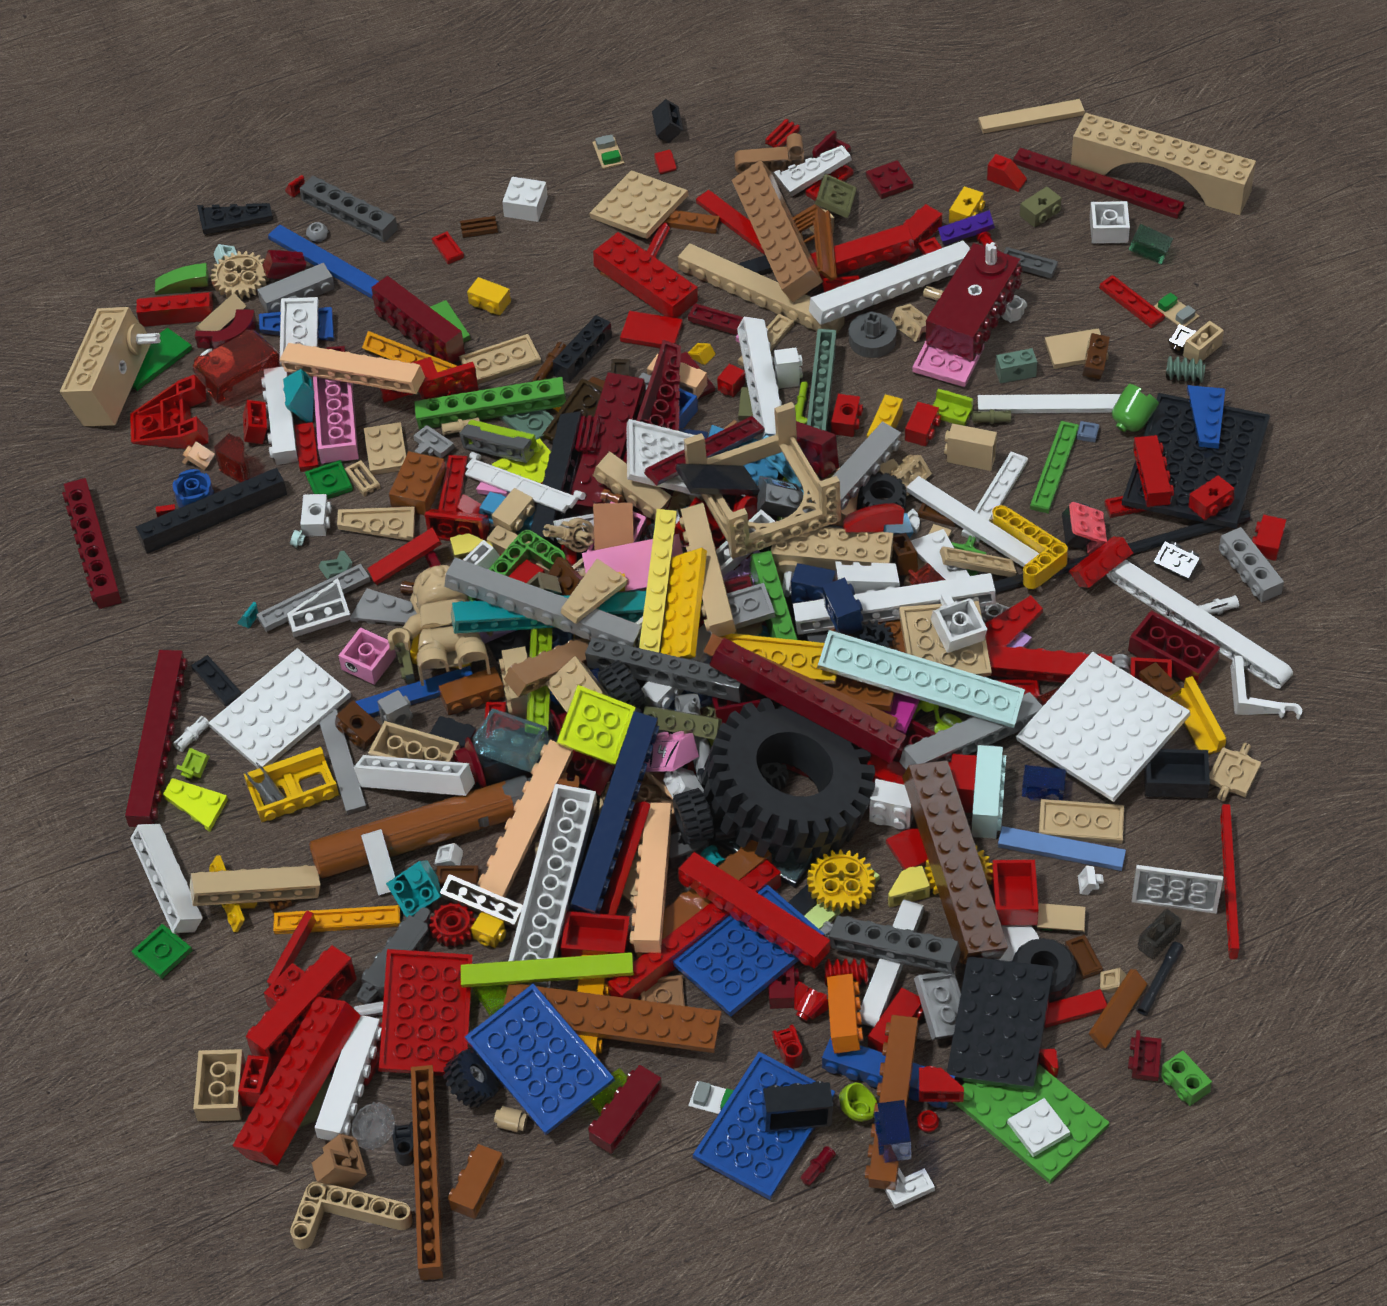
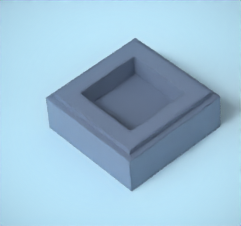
M1081 421L1077 439L1095 443L1099 424Z

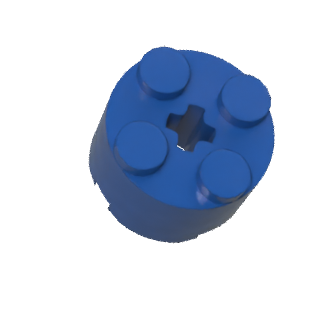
M197 469L183 471L179 474V478L173 482V490L179 508L214 494L209 475L201 473Z

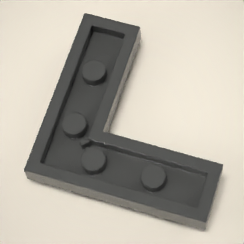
M1008 247L1004 251L1005 254L1021 259L1022 271L1052 279L1058 266V261Z

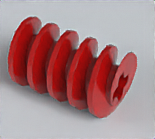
M847 958L844 959L842 965L839 959H835L834 965H832L830 959H827L825 963V986L827 984V977L852 973L854 980L859 983V986L862 980L868 986V964H866L864 958L861 959L860 964H857L856 959L853 958L851 965H849Z

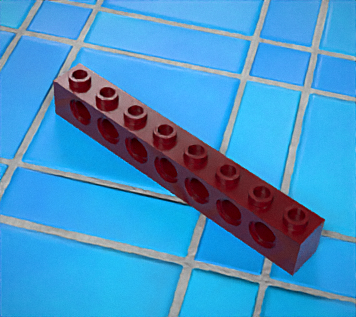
M82 478L64 483L65 491L62 492L65 503L69 502V505L66 506L68 516H73L70 523L72 530L77 531L74 534L76 544L81 545V548H78L80 558L85 559V562H82L84 573H89V576L86 577L88 587H93V591H90L93 603L97 602L99 609L122 603L87 480Z

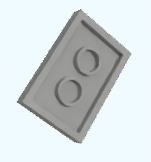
M764 583L727 593L736 629L776 617Z
M940 972L916 976L914 981L931 1039L953 1037L961 996L955 973Z

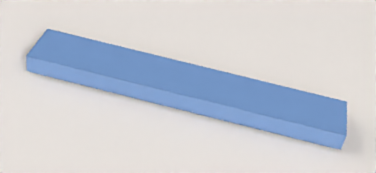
M1004 826L1001 828L998 841L999 848L1122 871L1126 852L1124 849Z

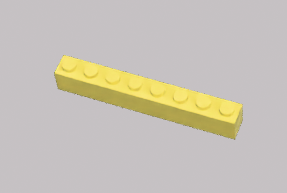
M657 509L639 645L641 649L660 653L677 514V511Z

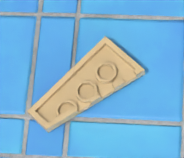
M415 507L338 510L337 526L339 530L411 541L414 539Z
M596 559L562 606L561 614L577 624L626 586L628 579L599 559Z

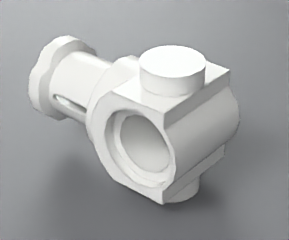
M1014 295L1012 302L1007 304L1006 312L1002 316L1003 319L1008 320L1010 323L1019 320L1024 314V309L1027 307L1026 301Z

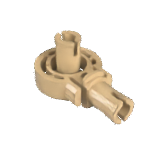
M573 518L569 522L563 521L562 524L565 526L550 524L544 526L545 529H549V531L543 530L545 537L561 538L558 539V543L565 545L568 549L575 552L587 550L594 542L592 541L594 539V527L589 521L582 518Z

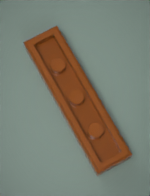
M1130 969L1088 1033L1100 1048L1108 1046L1147 986L1146 981L1136 969Z

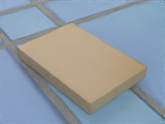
M1099 328L1045 337L1044 342L1053 368L1057 369L1084 364L1091 333L1101 335Z

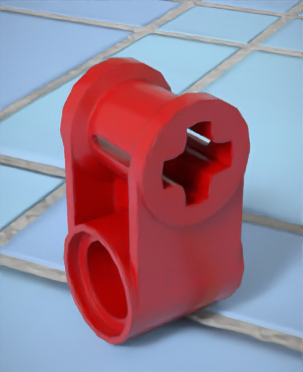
M789 1025V1028L778 1032L776 1030L772 1031L775 1046L779 1050L784 1064L790 1068L799 1067L803 1062V1051L794 1025Z

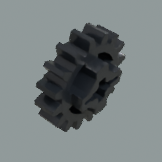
M868 620L867 624L861 622L862 630L850 634L851 637L880 646L893 647V632H891V627H886L885 622L882 624H878V620L874 623Z

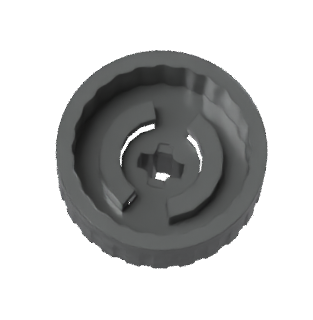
M876 312L861 314L853 319L849 325V345L860 356L867 358L882 357L890 353L896 345V325L886 315Z

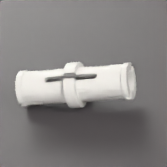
M1236 595L1221 600L1217 598L1213 602L1199 605L1198 607L1211 615L1215 613L1219 615L1223 611L1238 608L1239 601ZM1225 604V606L1211 609V607Z
M200 716L193 725L187 727L184 730L185 732L173 742L174 747L178 751L183 752L190 743L196 741L199 735L209 727V721L205 717Z

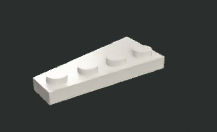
M841 145L821 153L818 158H808L803 164L797 166L793 164L788 166L789 169L782 172L778 170L774 174L789 194L794 196L822 179L824 174L828 175L845 165L852 158Z
M944 529L911 541L918 557L925 561L930 569L941 577V580L969 577L967 570L964 568L943 565L940 555L941 547L954 548Z

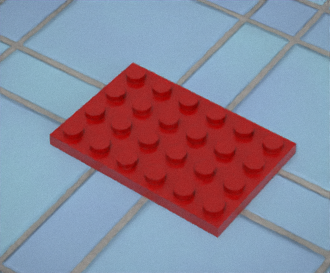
M387 949L378 1072L411 1074V1067L433 1065L434 1074L444 1076L446 1073L444 1072L446 1063L461 1051L468 1049V1042L465 1040V1036L469 1032L471 987L462 988L461 965L472 964L473 955Z

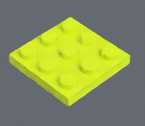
M539 438L536 440L538 450L527 463L502 458L494 462L492 466L541 483L544 480L545 469L547 468L551 451Z
M577 685L556 744L615 765L636 707Z

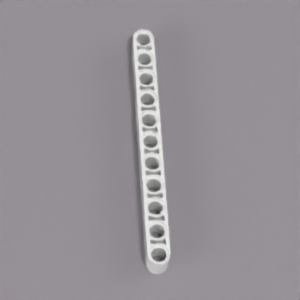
M1126 559L1107 573V577L1113 583L1160 614L1219 646L1220 653L1232 661L1234 656H1243L1244 669L1270 686L1279 689L1292 677L1293 671L1285 662Z

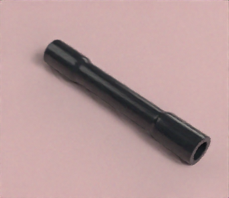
M1172 942L1163 963L1136 1008L1139 1014L1147 1016L1151 1010L1157 994L1184 949L1181 943Z

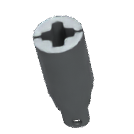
M256 762L264 774V780L261 783L254 782L245 771L247 778L267 805L285 799V796L259 763Z

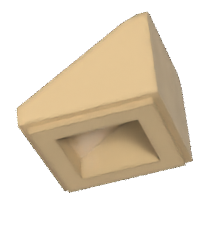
M1121 968L1101 972V991L1115 993L1126 977V973Z

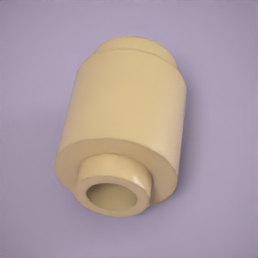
M502 1106L501 1110H496L494 1122L497 1123V1128L514 1132L524 1131L528 1114L523 1113L522 1110Z

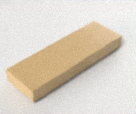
M233 293L195 328L198 331L221 330L235 317L236 309H244L246 305Z

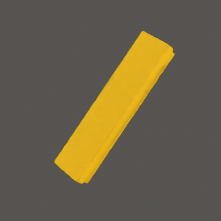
M1193 676L1185 678L1181 694L1172 700L1190 711V716L1184 722V725L1197 749L1208 750V755L1220 752L1222 748H1225L1226 737Z

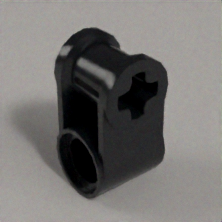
M413 1121L405 1125H396L394 1123L391 1125L396 1160L402 1166L411 1165L414 1162Z

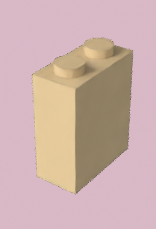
M952 423L950 431L947 430L945 435V442L947 443L944 454H947V462L991 471L996 457L997 432Z

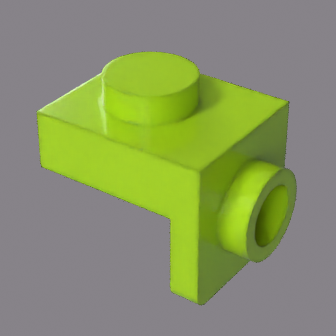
M189 748L182 766L177 765L176 769L181 770V775L192 779L193 776L201 778L210 756Z

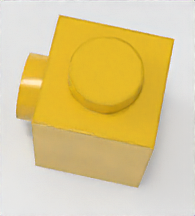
M484 912L480 913L471 927L473 939L484 946L496 948L499 941L502 942L506 936L504 921Z

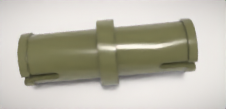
M989 409V411H972V423H1010L1011 411H994V409Z

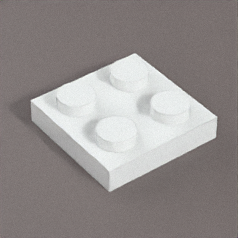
M1045 1098L1012 1116L1007 1121V1124L1032 1157L1070 1136L1069 1129Z

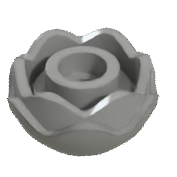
M314 222L308 226L306 236L310 241L321 242L327 238L328 228L323 223Z

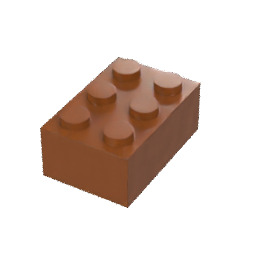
M408 451L389 492L391 507H415V514L425 516V512L431 509L444 480L446 471L444 459Z

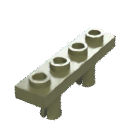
M644 706L643 714L658 718L656 725L660 726L659 730L670 732L684 731V734L693 733L694 736L715 739L722 724V719Z

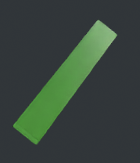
M1065 421L1060 422L1030 504L1031 510L1049 514L1074 445L1079 425Z

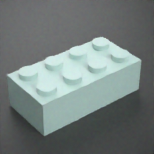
M978 745L972 837L996 839L997 831H1001L1006 755H1002L1003 747Z

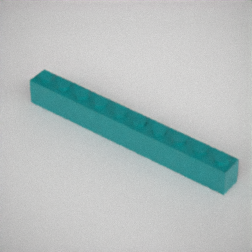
M646 591L617 592L596 609L636 623L644 613ZM482 600L452 602L451 619L454 634L555 628Z

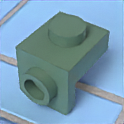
M340 551L337 559L321 561L319 564V569L327 580L352 567V561L345 551Z

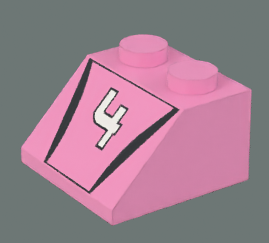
M684 731L673 734L668 732L659 733L655 744H652L653 749L649 763H644L647 764L646 772L675 771L699 757L693 733L684 734Z

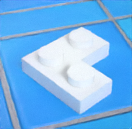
M899 1168L896 1191L884 1190L893 1207L897 1208L935 1191V1186L925 1168L904 1177Z

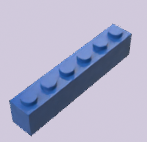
M830 1037L822 1056V1068L829 1073H838L850 1080H860L866 1082L869 1086L877 1087L878 1083H882L883 1076H880L881 1062L885 1063L886 1056H883L882 1052L860 1046V1050L834 1054ZM913 1063L909 1098L919 1101V1068H924L925 1066ZM949 1102L927 1103L936 1108L942 1107L946 1109Z

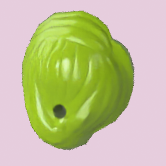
M855 1082L848 1084L842 1089L839 1094V1103L846 1116L860 1122L868 1121L874 1117V1107L877 1101L867 1087Z

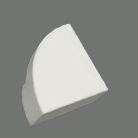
M911 509L907 514L913 532L917 533L920 528V519L918 513Z

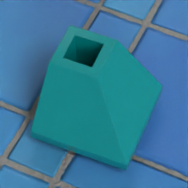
M299 369L283 379L285 406L289 411L295 413L300 420L310 423L313 421V380L306 372Z
M428 860L418 861L386 883L406 918L409 915L414 916L420 908H426L442 897L439 879Z

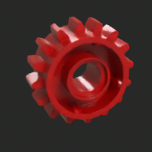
M460 903L441 905L440 909L434 911L435 915L430 917V931H432V937L437 938L439 944L443 943L446 947L448 945L456 947L457 945L465 944L466 940L471 939V927L475 923L473 912L468 911L467 906L463 907Z

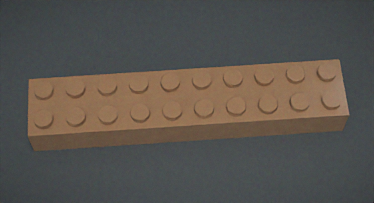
M759 160L732 179V182L781 290L794 302L823 281L771 171Z

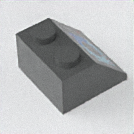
M759 476L758 512L763 510L766 514L786 518L798 509L803 500V492L797 484Z

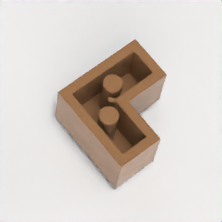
M337 1135L322 1147L324 1153L312 1162L314 1175L319 1183L350 1189L367 1175L356 1137Z

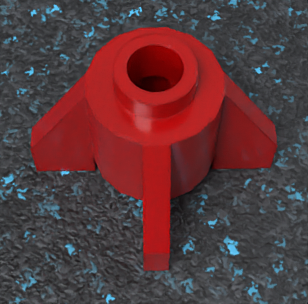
M798 981L794 989V1010L797 1012L796 1016L804 1021H808V1019L813 1020L829 1009L827 995L817 992Z

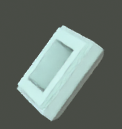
M218 244L214 252L217 264H219V259L225 260L224 255L231 257V253L237 255L235 247Z

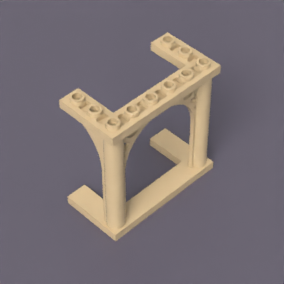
M792 402L774 408L776 435L719 455L706 458L705 438L702 433L684 439L686 464L744 466L782 452L802 485L804 495L798 509L785 519L772 523L749 522L748 513L745 508L732 512L721 494H701L728 542L729 554L732 559L841 521L840 481L837 476L820 481L797 443L796 413ZM807 508L814 509V511L808 513L803 512ZM750 528H754L756 530L752 533H749Z

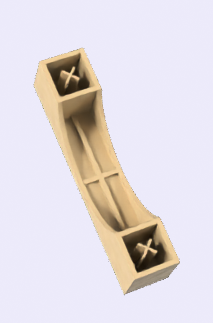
M1085 113L1073 136L1071 164L1104 176L1111 169L1122 164L1138 162L1158 165L1186 179L1199 192L1206 206L1237 215L1241 214L1252 191L1256 161L1089 113Z

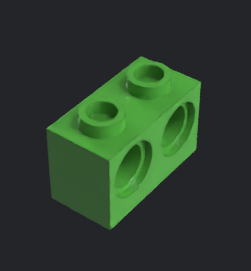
M1181 1051L1163 1064L1161 1072L1163 1081L1167 1085H1171L1176 1091L1177 1096L1182 1101H1186L1189 1106L1210 1093L1212 1081L1184 1051ZM1174 1070H1179L1182 1073H1176ZM1188 1086H1194L1196 1089H1191Z

